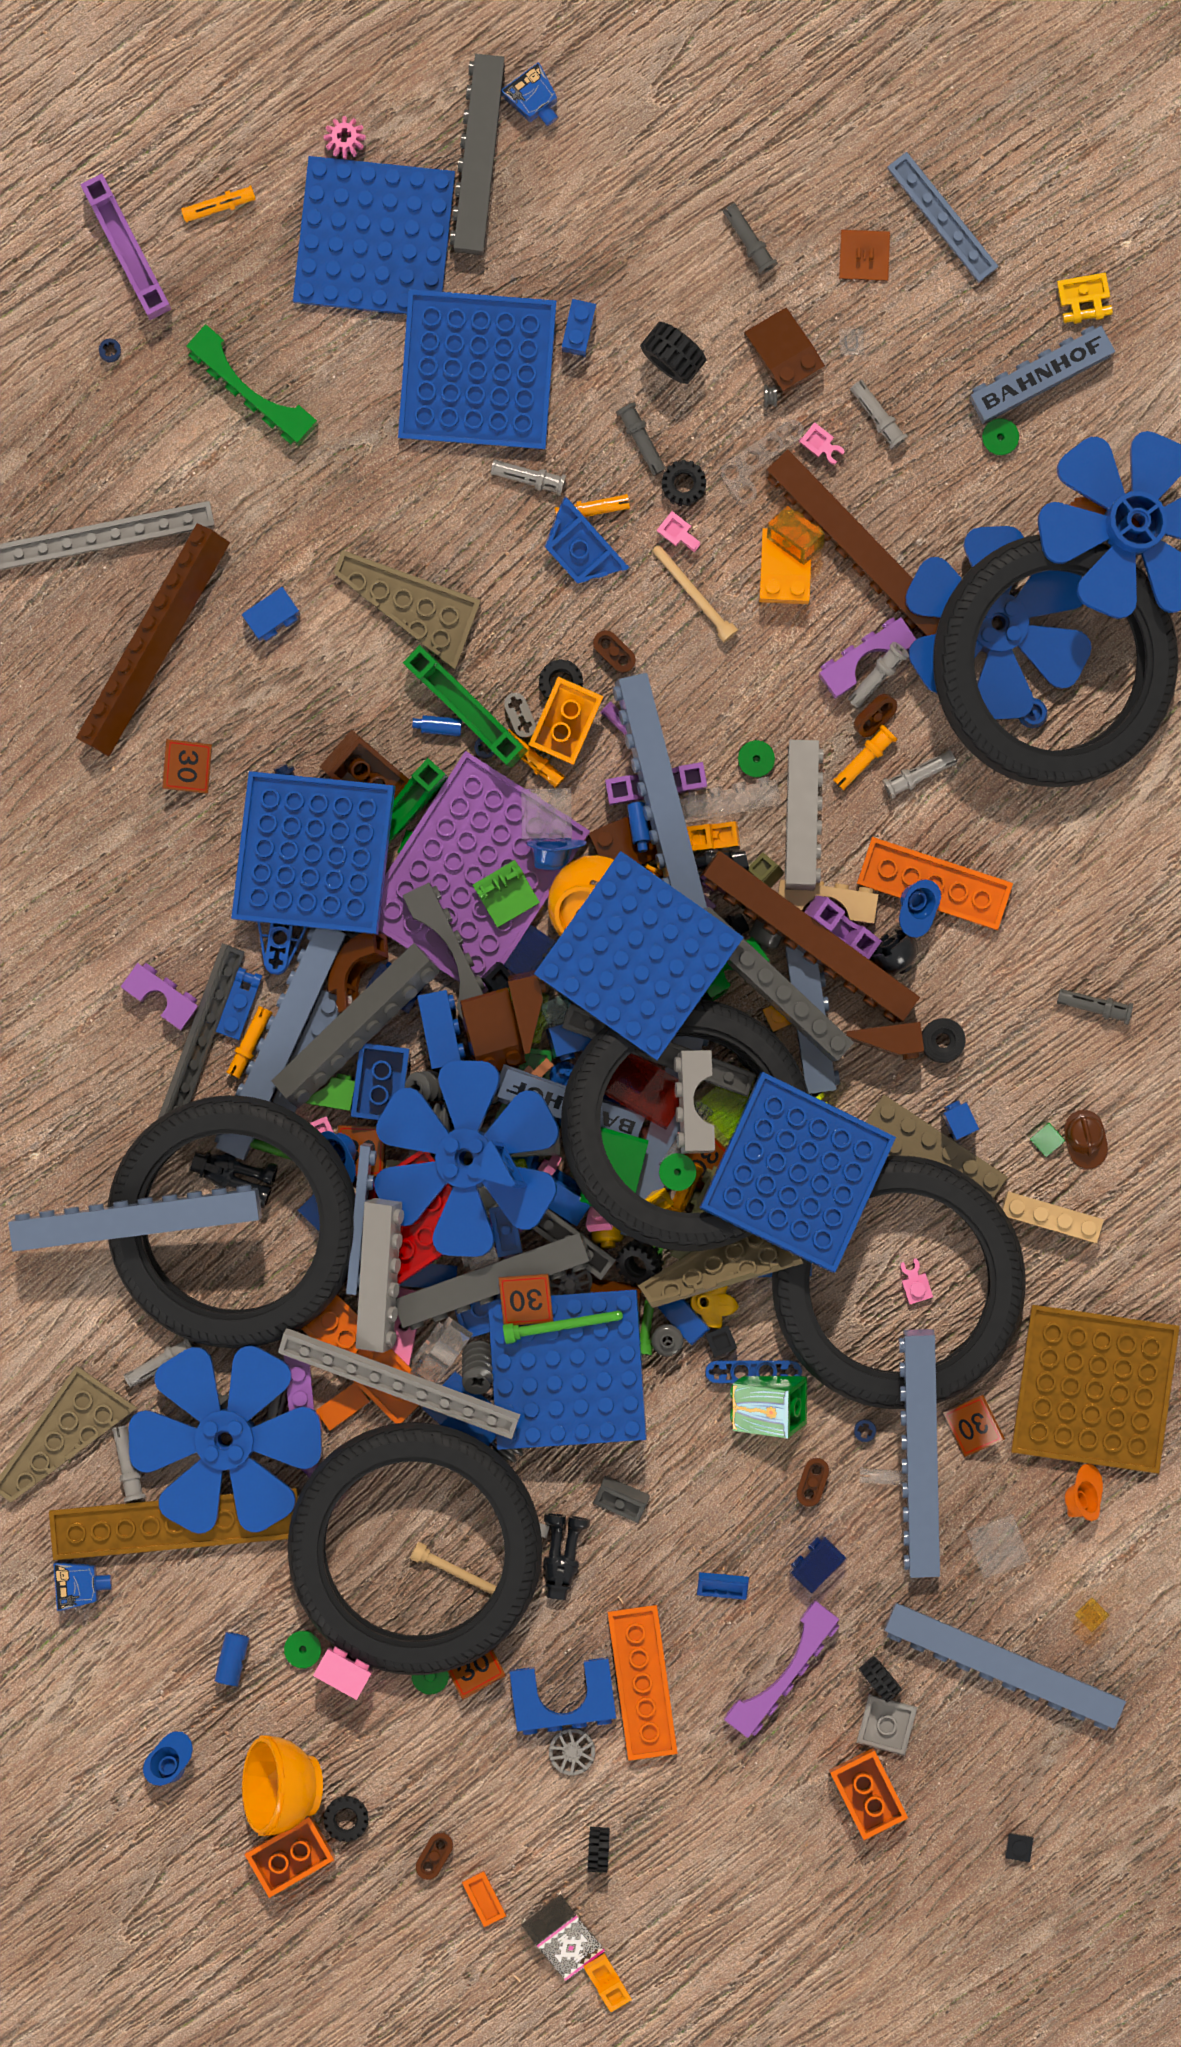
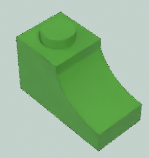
M337 1074V1078L331 1077L330 1083L322 1090L315 1092L306 1104L351 1111L355 1081H351L352 1076Z

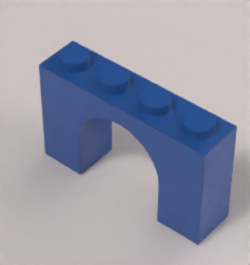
M609 1658L584 1660L587 1694L583 1703L577 1709L568 1713L551 1711L541 1702L538 1695L535 1667L510 1670L517 1732L523 1731V1735L538 1733L537 1729L547 1728L548 1732L563 1730V1725L571 1724L572 1728L587 1727V1722L597 1721V1725L611 1724V1719H616Z

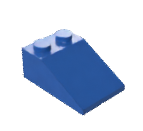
M457 1371L442 1385L491 1403L482 1394H472L466 1391L462 1385V1376ZM422 1407L440 1425L462 1431L488 1446L496 1438V1433Z

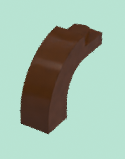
M380 932L378 934L361 933L348 941L337 954L329 974L328 992L337 995L336 1005L339 1013H342L359 996L360 979L367 968L377 962L389 959L387 935Z

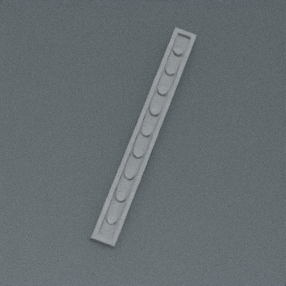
M210 501L2 543L0 544V570L193 531L197 523L207 528L214 527Z
M286 1328L281 1340L278 1353L501 1436L510 1439L514 1436L521 1414Z

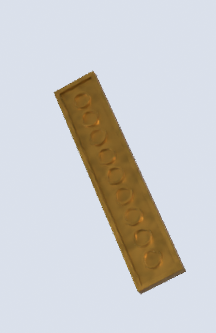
M291 1488V1489L294 1491V1494H295V1497H296V1502H297V1499H298L297 1488ZM234 1494L220 1495L218 1518L215 1526L206 1533L197 1534L165 1517L159 1509V1500L49 1510L53 1560L283 1540L288 1539L293 1511L263 1531L250 1532L240 1525Z

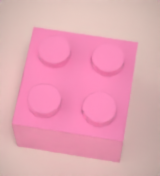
M329 1646L313 1676L357 1700L373 1669L359 1659L354 1660L347 1656L348 1653L340 1648Z

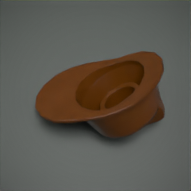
M1078 1110L1072 1113L1064 1125L1067 1147L1072 1161L1084 1169H1093L1100 1166L1108 1153L1107 1139L1100 1117L1089 1110Z

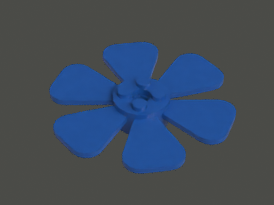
M1145 431L1136 435L1130 446L1131 491L1125 494L1109 444L1099 437H1089L1083 440L1058 461L1057 475L1062 483L1106 509V512L1103 515L1060 502L1046 504L1038 514V528L1045 557L1053 563L1063 564L1107 541L1111 548L1077 584L1076 592L1082 604L1116 619L1126 618L1132 614L1137 602L1136 555H1142L1158 606L1168 613L1181 611V552L1161 540L1164 535L1181 540V498L1165 507L1158 500L1181 476V444L1155 432ZM1131 519H1136L1140 527H1135Z
M979 527L967 533L964 538L963 547L973 568L991 552L1010 542L1024 538V536L1015 527ZM930 557L919 566L906 592L905 600L907 607L916 615L940 618L949 597L962 578L943 558ZM1055 570L1033 574L1016 597L1009 594L1010 587L989 609L979 630L975 657L980 650L987 653L977 684L982 699L995 720L1022 718L1030 713L1033 708L1034 699L1032 692L1012 651L1016 646L1053 687L1059 689L1068 688L1078 680L1092 649L1088 636L1078 630L1029 625V618L1081 607L1083 604L1079 600L1076 590L1082 576ZM993 618H999L1002 621L1001 630L993 628ZM936 634L916 639L911 644L908 654L912 666L924 685L931 692L937 694L933 672V650Z
M450 1061L443 1065L439 1071L438 1080L455 1130L449 1133L418 1090L413 1088L398 1090L392 1096L377 1122L376 1133L379 1139L384 1144L434 1153L436 1154L435 1162L385 1168L377 1174L374 1188L379 1199L402 1202L404 1219L401 1226H409L422 1216L449 1183L453 1188L434 1230L433 1244L437 1251L443 1255L479 1257L490 1252L495 1238L478 1188L485 1186L508 1220L521 1230H530L541 1222L557 1193L555 1179L550 1174L538 1170L517 1167L527 1185L523 1189L478 1178L487 1143L491 1140L502 1142L509 1154L545 1150L551 1148L556 1143L559 1137V1128L544 1098L535 1091L526 1090L514 1097L486 1133L480 1131L499 1087V1071L494 1065L484 1061ZM470 1152L473 1155V1162L467 1166L464 1163V1156Z
M245 1346L239 1349L234 1355L232 1363L228 1408L221 1409L213 1361L206 1350L200 1347H191L163 1363L155 1373L157 1389L200 1422L196 1428L149 1410L136 1413L129 1422L130 1461L134 1468L140 1472L148 1473L158 1470L196 1452L201 1458L161 1493L159 1509L165 1517L197 1534L206 1533L211 1530L218 1518L223 1470L230 1471L238 1520L245 1530L250 1532L263 1531L293 1511L296 1504L294 1491L251 1458L253 1453L257 1452L300 1469L312 1468L321 1459L320 1416L312 1408L304 1406L295 1408L257 1426L251 1420L290 1385L292 1373L289 1366L283 1360L256 1346ZM224 1432L231 1435V1445H225L222 1442L221 1435Z

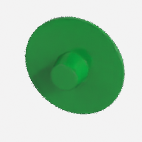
M999 418L992 420L983 430L982 439L984 446L988 451L996 455L1009 454L1017 447L1019 442L1017 427L1007 419Z
M750 741L739 751V766L745 774L751 777H762L768 774L774 766V751L763 741Z
M674 1153L667 1156L661 1162L659 1176L667 1188L681 1191L693 1184L696 1178V1167L688 1156Z
M298 1631L290 1635L286 1640L284 1654L291 1665L297 1668H308L319 1660L321 1644L313 1633Z
M448 1671L427 1675H412V1682L416 1689L428 1695L437 1694L442 1691L449 1679Z

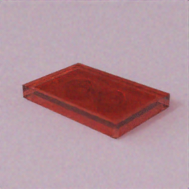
M629 1054L618 1066L604 1093L665 1130L676 1114V1107H679V1097L675 1096V1083L679 1082L678 1079L633 1054Z

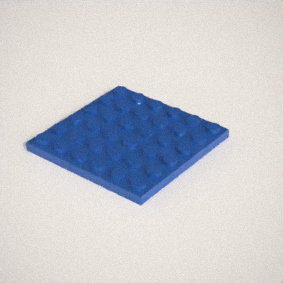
M308 156L293 303L407 315L409 289L443 292L455 171Z
M409 289L398 438L546 449L557 301Z
M249 771L231 919L378 934L395 786Z
M620 851L534 975L658 1061L744 937Z
M761 1072L699 1208L821 1268L835 1273L896 1137L773 1076Z
M637 1290L552 1295L554 1321L612 1311H621L623 1318L619 1321L523 1336L516 1343L506 1344L504 1338L501 1299H494L495 1301L488 1303L494 1405L521 1414L512 1439L496 1434L497 1450L647 1440ZM524 1324V1325H519V1327L528 1326V1325H534V1324Z

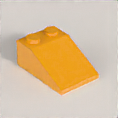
M762 528L759 602L808 605L810 598L812 530Z
M558 677L528 745L575 765L604 696Z

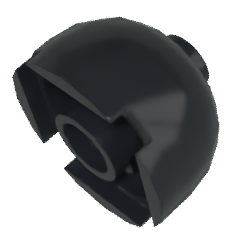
M901 928L895 930L896 935L889 938V935L886 934L880 938L882 942L870 957L874 964L888 974L898 972L904 974L912 968V963L918 954V945L915 937H909Z

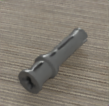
M731 204L727 209H724L723 214H725L747 248L746 255L748 258L753 259L758 267L759 275L773 269L778 264L777 260L773 259L767 251L766 243L759 241L737 207V204Z
M632 402L615 413L621 417L627 428L625 430L629 436L632 435L652 476H655L667 468L645 430L646 422L641 420L635 408L636 403Z
M1060 988L1057 1004L1101 1014L1106 1020L1112 1018L1124 1021L1126 1025L1129 1024L1133 1009V1003L1123 1004L1114 1001L1110 997L1103 1000L1064 990L1063 988Z

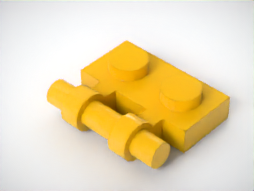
M1106 272L1057 281L1061 307L1071 305L1072 312L1062 314L1064 323L1073 322L1077 324L1082 323V320L1091 318L1099 320L1103 319L1104 316L1113 315L1112 306L1102 307L1101 303L1102 299L1110 298ZM1093 302L1092 309L1080 310V303Z

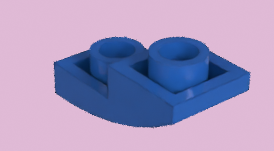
M685 1299L657 1306L670 1323L680 1330L690 1345H693L710 1330L702 1317L691 1308Z

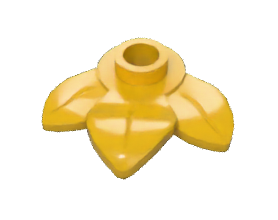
M728 1286L691 1296V1308L697 1314H700L705 1323L711 1328H721L722 1316L733 1314L739 1307L736 1300L726 1294ZM701 1298L706 1299L707 1303L704 1307L700 1305Z

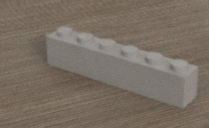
M789 739L785 890L814 891L816 883L821 881V868H816V859H821V844H817V835L822 833V820H817L818 811H822V796H818V787L823 786V772H818L819 763H823V749L819 748V740Z
M373 1198L364 1204L356 1349L384 1353L392 1349L396 1342L394 1326L398 1316L396 1297L399 1294V1284L397 1283V1278L401 1268L399 1249L403 1240L400 1231L404 1219L402 1202Z

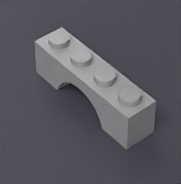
M711 1050L681 1051L678 1053V1057L674 1058V1071L678 1072L679 1081L675 1083V1096L679 1097V1107H676V1122H680V1132H677V1147H681V1154L712 1153L715 1151L714 1125L707 1123L698 1115L693 1101L694 1093L699 1083L712 1076Z

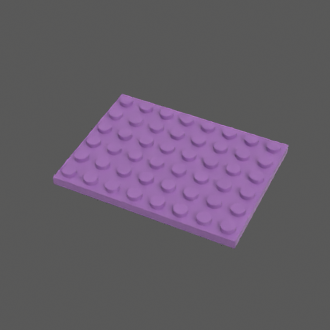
M465 751L385 875L379 931L407 949L415 943L441 971L460 982L456 962L446 943L431 928L413 919L402 896L427 883H430L431 887L436 885L442 897L438 902L442 910L448 909L453 919L449 924L453 932L458 930L464 942L460 947L464 954L469 953L475 965L471 967L474 976L480 975L482 977L496 962H502L505 965L548 898L549 889L561 870L537 869L534 865L533 848L528 846L527 842L532 840H585L590 830ZM579 848L572 849L569 862H571ZM515 860L540 903L497 928L472 885ZM485 984V989L482 990L483 994L487 993V991L489 990Z

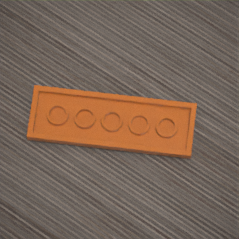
M875 837L871 838L857 885L901 898L903 891L908 886L920 880H932L941 891V900L937 911L998 930L1013 886L1012 882Z
M338 1294L319 1316L302 1328L309 1337L420 1377L393 1349L384 1353L356 1349L358 1314ZM354 1381L395 1424L403 1423L420 1406Z
M657 1605L608 1611L628 1761L678 1754Z

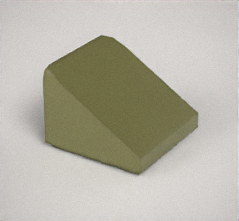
M763 852L747 870L770 888L784 874L780 866Z

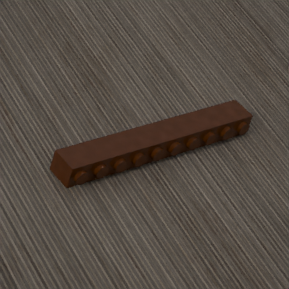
M787 449L766 469L767 481L775 489L781 488L785 493L783 495L785 500L791 506L796 504L802 510L800 515L809 524L813 522L819 528L818 534L826 542L831 540L837 546L834 549L837 554L844 560L848 558L854 564L852 569L860 577L866 576L871 582L869 583L870 588L877 595L882 593L888 599L886 604L895 613L899 611L905 617L903 620L911 630L916 628L922 634L921 637L936 634L940 618L916 615L906 605V592L913 578Z
M198 523L196 524L77 734L76 739L110 757L230 544L228 540L215 531Z
M717 852L700 875V878L704 880L702 884L713 892L718 890L724 895L723 899L730 905L735 906L737 904L744 909L742 913L753 921L759 920L764 924L762 928L771 935L775 936V934L781 936L784 939L782 942L792 950L797 948L804 953L802 957L813 965L817 963L822 966L824 974L832 979L837 977L844 983L842 986L852 994L857 992L863 996L862 1001L873 1009L878 1007L884 1012L882 1016L890 1022H903L920 999L917 994L723 852Z

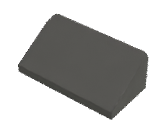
M605 1476L593 1504L639 1523L650 1495Z

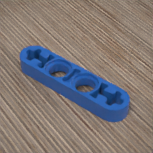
M718 1360L710 1362L705 1370L706 1377L713 1383H734L737 1381L738 1378L734 1375V1369L741 1364L748 1368L747 1376H760L759 1369L765 1364L773 1368L772 1376H777L776 1364H781L780 1369H788L789 1365L792 1364L794 1369H798V1374L793 1376L802 1375L801 1366L791 1360ZM716 1364L719 1365V1369H727L726 1364H732L730 1368L732 1379L727 1380V1374H720L719 1379H714V1375L709 1374V1370L714 1369Z

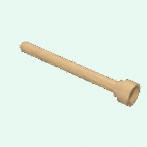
M655 546L653 553L717 627V636L722 642L725 643L738 632L736 626L727 620L724 621L661 546Z
M419 1541L410 1556V1559L416 1563H424L426 1561L491 1595L497 1587L430 1553L427 1545Z

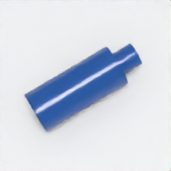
M423 715L422 719L413 718L412 728L421 729V733L460 737L462 720Z
M634 802L627 805L632 842L634 845H637L639 853L647 852V843L651 841L648 821H646L643 813L644 802Z

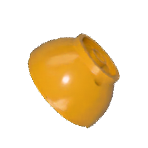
M598 855L579 857L566 864L557 874L549 889L548 912L552 925L559 936L562 935L595 888L591 881L599 882L614 861L613 859Z
M261 1735L250 1746L243 1768L242 1799L246 1818L250 1827L258 1833V1836H270L289 1831L301 1823L306 1816H312L318 1811L323 1794L322 1770L314 1756L307 1755L293 1742L276 1736Z

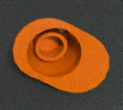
M1088 1463L1082 1465L1078 1470L1075 1484L1070 1486L1065 1492V1503L1069 1517H1084L1089 1521L1097 1520L1099 1517L1103 1481L1099 1470L1094 1465Z

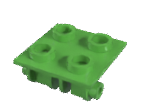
M515 860L472 885L497 928L540 903Z

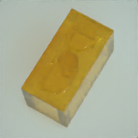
M789 506L785 507L768 523L767 538L803 565L824 546L825 533L817 525H813L800 512L794 511Z

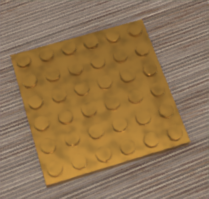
M1031 1305L1011 1452L1159 1474L1180 1326Z

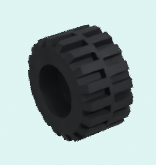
M659 321L640 344L644 355L658 369L670 378L683 384H688L707 361L703 351L683 332L665 322Z

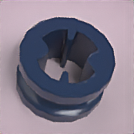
M109 338L101 342L99 354L102 360L111 363L119 359L121 347L118 341ZM110 344L114 345L116 354L113 355L111 353V356H106L104 347L107 346L109 348Z
M478 738L474 746L476 754L484 759L494 756L495 753L491 749V752L488 754L485 751H479L478 747L482 746L480 744L482 740Z
M866 1419L857 1422L854 1427L855 1437L862 1442L871 1441L876 1435L874 1423ZM864 1423L869 1424V1429L872 1430V1434L870 1436L867 1434V1438L861 1437V1432L858 1431L859 1426L863 1427Z

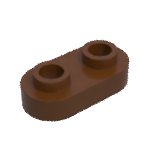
M604 630L596 634L593 641L595 651L617 672H630L636 662L634 653L613 632ZM605 639L610 641L608 648L601 646V642ZM620 657H626L628 663L621 665L618 660Z
M889 694L877 696L856 717L854 721L855 731L863 737L874 735L880 729V726L884 725L895 714L897 701Z
M812 1458L804 1466L796 1491L798 1501L804 1506H814L821 1499L829 1475V1466L823 1459ZM815 1465L821 1468V1472L818 1475L812 1473V1468ZM807 1489L813 1491V1496L809 1499L804 1496V1492Z
M437 1832L430 1837L416 1862V1872L421 1878L431 1880L439 1874L453 1849V1840L450 1835L445 1832ZM438 1840L445 1842L446 1846L443 1849H439L436 1846ZM431 1862L433 1868L429 1871L425 1870L424 1863Z

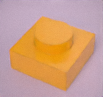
M773 1006L762 1010L772 1032L791 1024Z

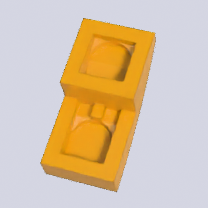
M737 821L687 827L693 851L740 846Z
M605 1953L584 1965L586 1973L610 2012L632 2000Z

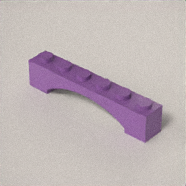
M103 174L80 184L149 320L172 310Z
M816 1600L811 1603L800 1618V1621L803 1622L801 1640L786 1670L772 1685L758 1695L744 1701L738 1698L724 1716V1720L748 1738L751 1734L755 1736L764 1725L761 1723L762 1719L766 1714L771 1716L779 1704L776 1703L781 1695L786 1696L794 1686L791 1682L795 1676L801 1677L809 1667V1664L806 1663L812 1655L816 1657L823 1649L822 1641L827 1635L832 1637L840 1625L837 1624L839 1618Z

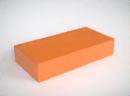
M353 1383L315 1411L330 1431L368 1404L370 1400Z
M484 1870L462 1881L484 1927L507 1916Z

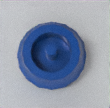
M1033 698L1034 703L1030 713L1022 718H1018L1021 724L1028 728H1038L1047 719L1048 713L1045 704L1036 698Z
M567 1061L557 1063L550 1071V1080L564 1085L575 1065Z

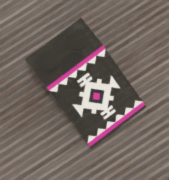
M562 1891L521 1921V1926L565 1981H568L584 1969V1965L606 1952Z

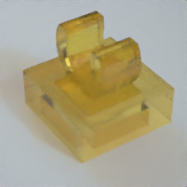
M1092 1597L1074 1613L1091 1633L1110 1616Z

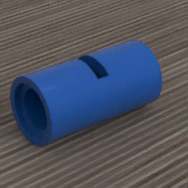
M232 1632L225 1633L214 1679L215 1682L239 1686L243 1669L242 1660H245L250 1637Z

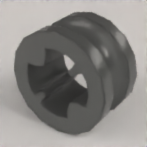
M764 385V407H768L769 404L777 407L776 385L772 387Z

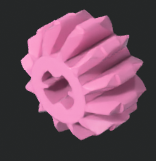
M346 116L342 117V123L340 124L336 118L333 119L335 127L327 125L326 130L330 134L324 135V140L329 142L326 145L327 150L334 149L333 156L335 157L342 152L343 159H347V152H351L353 157L357 156L354 148L363 150L364 146L360 141L366 140L364 134H359L363 131V126L358 125L355 127L356 119L354 118L348 124ZM343 133L348 134L347 142H342L341 140Z

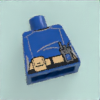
M539 62L501 90V96L527 121L532 122L539 116L545 125L549 126L558 119V116L551 108L557 103V96Z
M55 1562L53 1564L57 1611L96 1602L99 1598L98 1591L112 1590L111 1575L97 1576L96 1565Z

